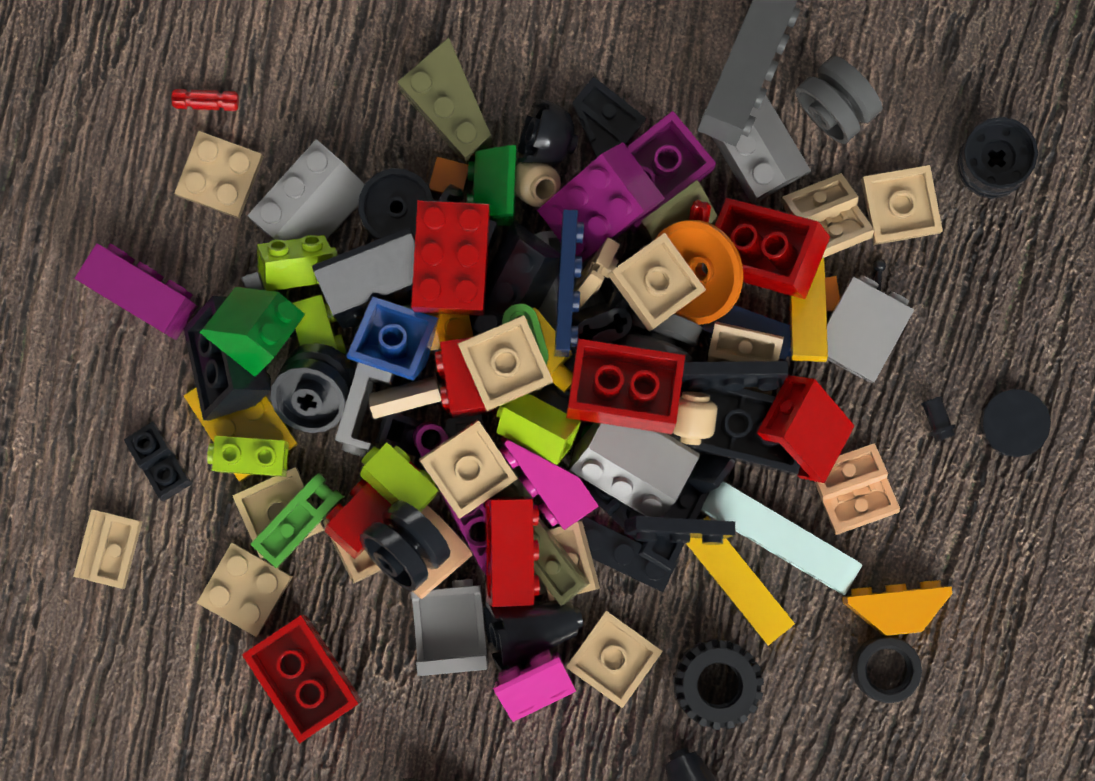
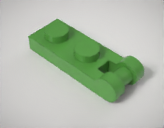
M320 473L315 475L250 544L275 568H278L344 498L338 490L332 491L325 484L326 479ZM314 494L324 501L317 509L308 501Z

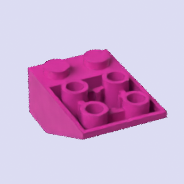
M503 436L499 438L504 445L499 451L512 469L519 466L523 472V475L518 477L532 498L537 495L541 498L543 503L538 505V507L552 527L559 524L563 530H566L599 507L576 474L559 464L556 465Z
M548 649L530 658L531 665L519 669L518 665L508 670L499 672L498 681L495 682L493 689L512 722L576 692L558 652L551 654Z

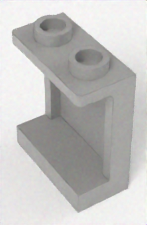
M860 275L859 279L855 277L849 279L844 293L827 322V360L869 383H874L914 309L907 306L909 300L892 291L888 296L877 290L879 286L877 282Z
M358 362L335 437V441L343 444L341 450L364 457L366 451L369 452L374 447L371 443L358 440L369 403V393H372L374 383L390 388L395 387L398 375Z
M473 579L452 581L453 588L439 589V586H437L422 600L414 592H410L413 604L417 649V676L488 669L481 585L473 586Z

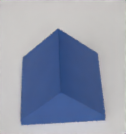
M372 296L347 353V359L414 380L427 366L438 318L425 313L414 312L412 309Z

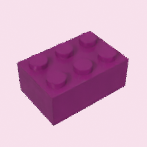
M674 111L670 112L627 147L665 198L629 228L632 233L638 232L640 223L644 218L696 180L698 182L702 181L713 172L716 166V162Z
M621 143L598 156L537 211L561 242L563 210H578L577 222H584L583 243H576L575 256H582L583 263L594 256L607 238L614 241L665 198L626 145Z
M96 243L74 279L177 341L198 307L190 301L193 294L168 279L166 284H163L162 280L164 277L140 261L135 267L132 265L135 259L111 243L107 248Z

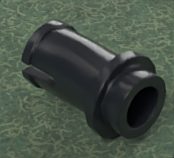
M942 396L921 403L932 430L929 435L934 436L935 442L955 436L953 429L956 426L955 424L951 425Z

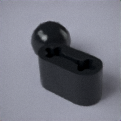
M633 255L620 258L616 267L621 265L623 262H625ZM612 280V286L615 290L608 303H598L579 310V312L572 313L571 326H578V339L610 343L623 338L629 333L632 326V317L627 311L629 303Z

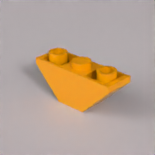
M940 580L919 582L920 589L907 590L906 584L885 585L886 592L872 593V587L851 589V595L842 596L844 605L882 635L917 633L925 629L952 595V587L941 586Z

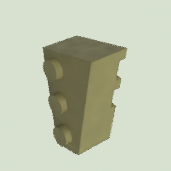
M448 37L397 83L404 97L456 155L468 165L469 161L475 159V151L487 149L492 145V138Z

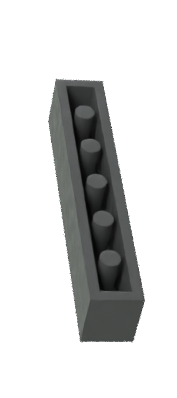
M797 0L752 1L697 131L735 147L741 134L748 137L756 117L750 115L753 107L760 109L767 89L761 86L764 79L771 82L779 63L773 60L775 53L782 55L790 35L784 33L786 26L793 28L801 9L795 7Z

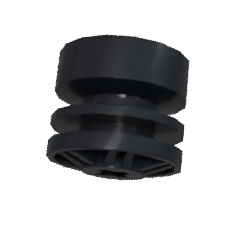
M1006 117L987 119L975 127L959 150L957 169L961 181L968 190L977 196L989 199L1006 197L1017 190L1034 170L1038 158L1036 139L1028 127L1015 119ZM996 156L1001 160L998 165L996 164L993 167L988 164L989 160Z

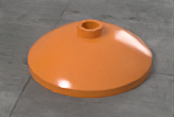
M700 220L681 221L662 230L655 239L665 233L706 289L674 314L698 325L713 322L726 315L737 302L743 284L741 258L731 239L718 227ZM702 263L708 268L707 274L702 271Z

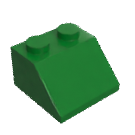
M516 145L475 151V161H469L468 181L474 182V195L467 194V203L489 204V220L497 222V226H511L512 222L515 221Z
M235 287L200 333L256 377L274 359L303 319L305 313L279 292Z

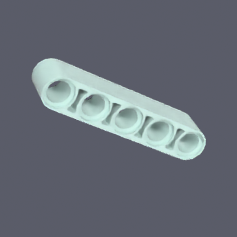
M722 482L718 488L709 492L701 509L718 521H735L736 532L843 595H846L862 567V564L725 482Z

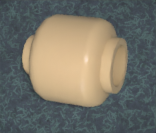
M520 162L515 167V194L530 206L541 207L560 190V177L557 171L548 164H521Z
M692 391L682 393V397L679 399L677 422L673 430L675 435L680 436L681 443L700 445L701 439L713 436L718 408L710 400V395Z

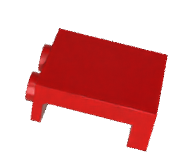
M788 375L757 433L764 441L780 443L800 465L799 473L796 474L800 479L825 483L855 425L816 379Z

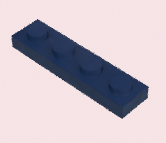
M563 210L554 352V356L569 357L570 347H577L578 326H571L572 312H579L580 291H573L574 277L581 278L582 256H575L576 243H583L584 222H577L578 210Z

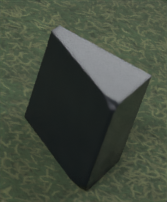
M702 454L699 456L687 481L701 494H706L720 486L734 467L735 461L728 457Z

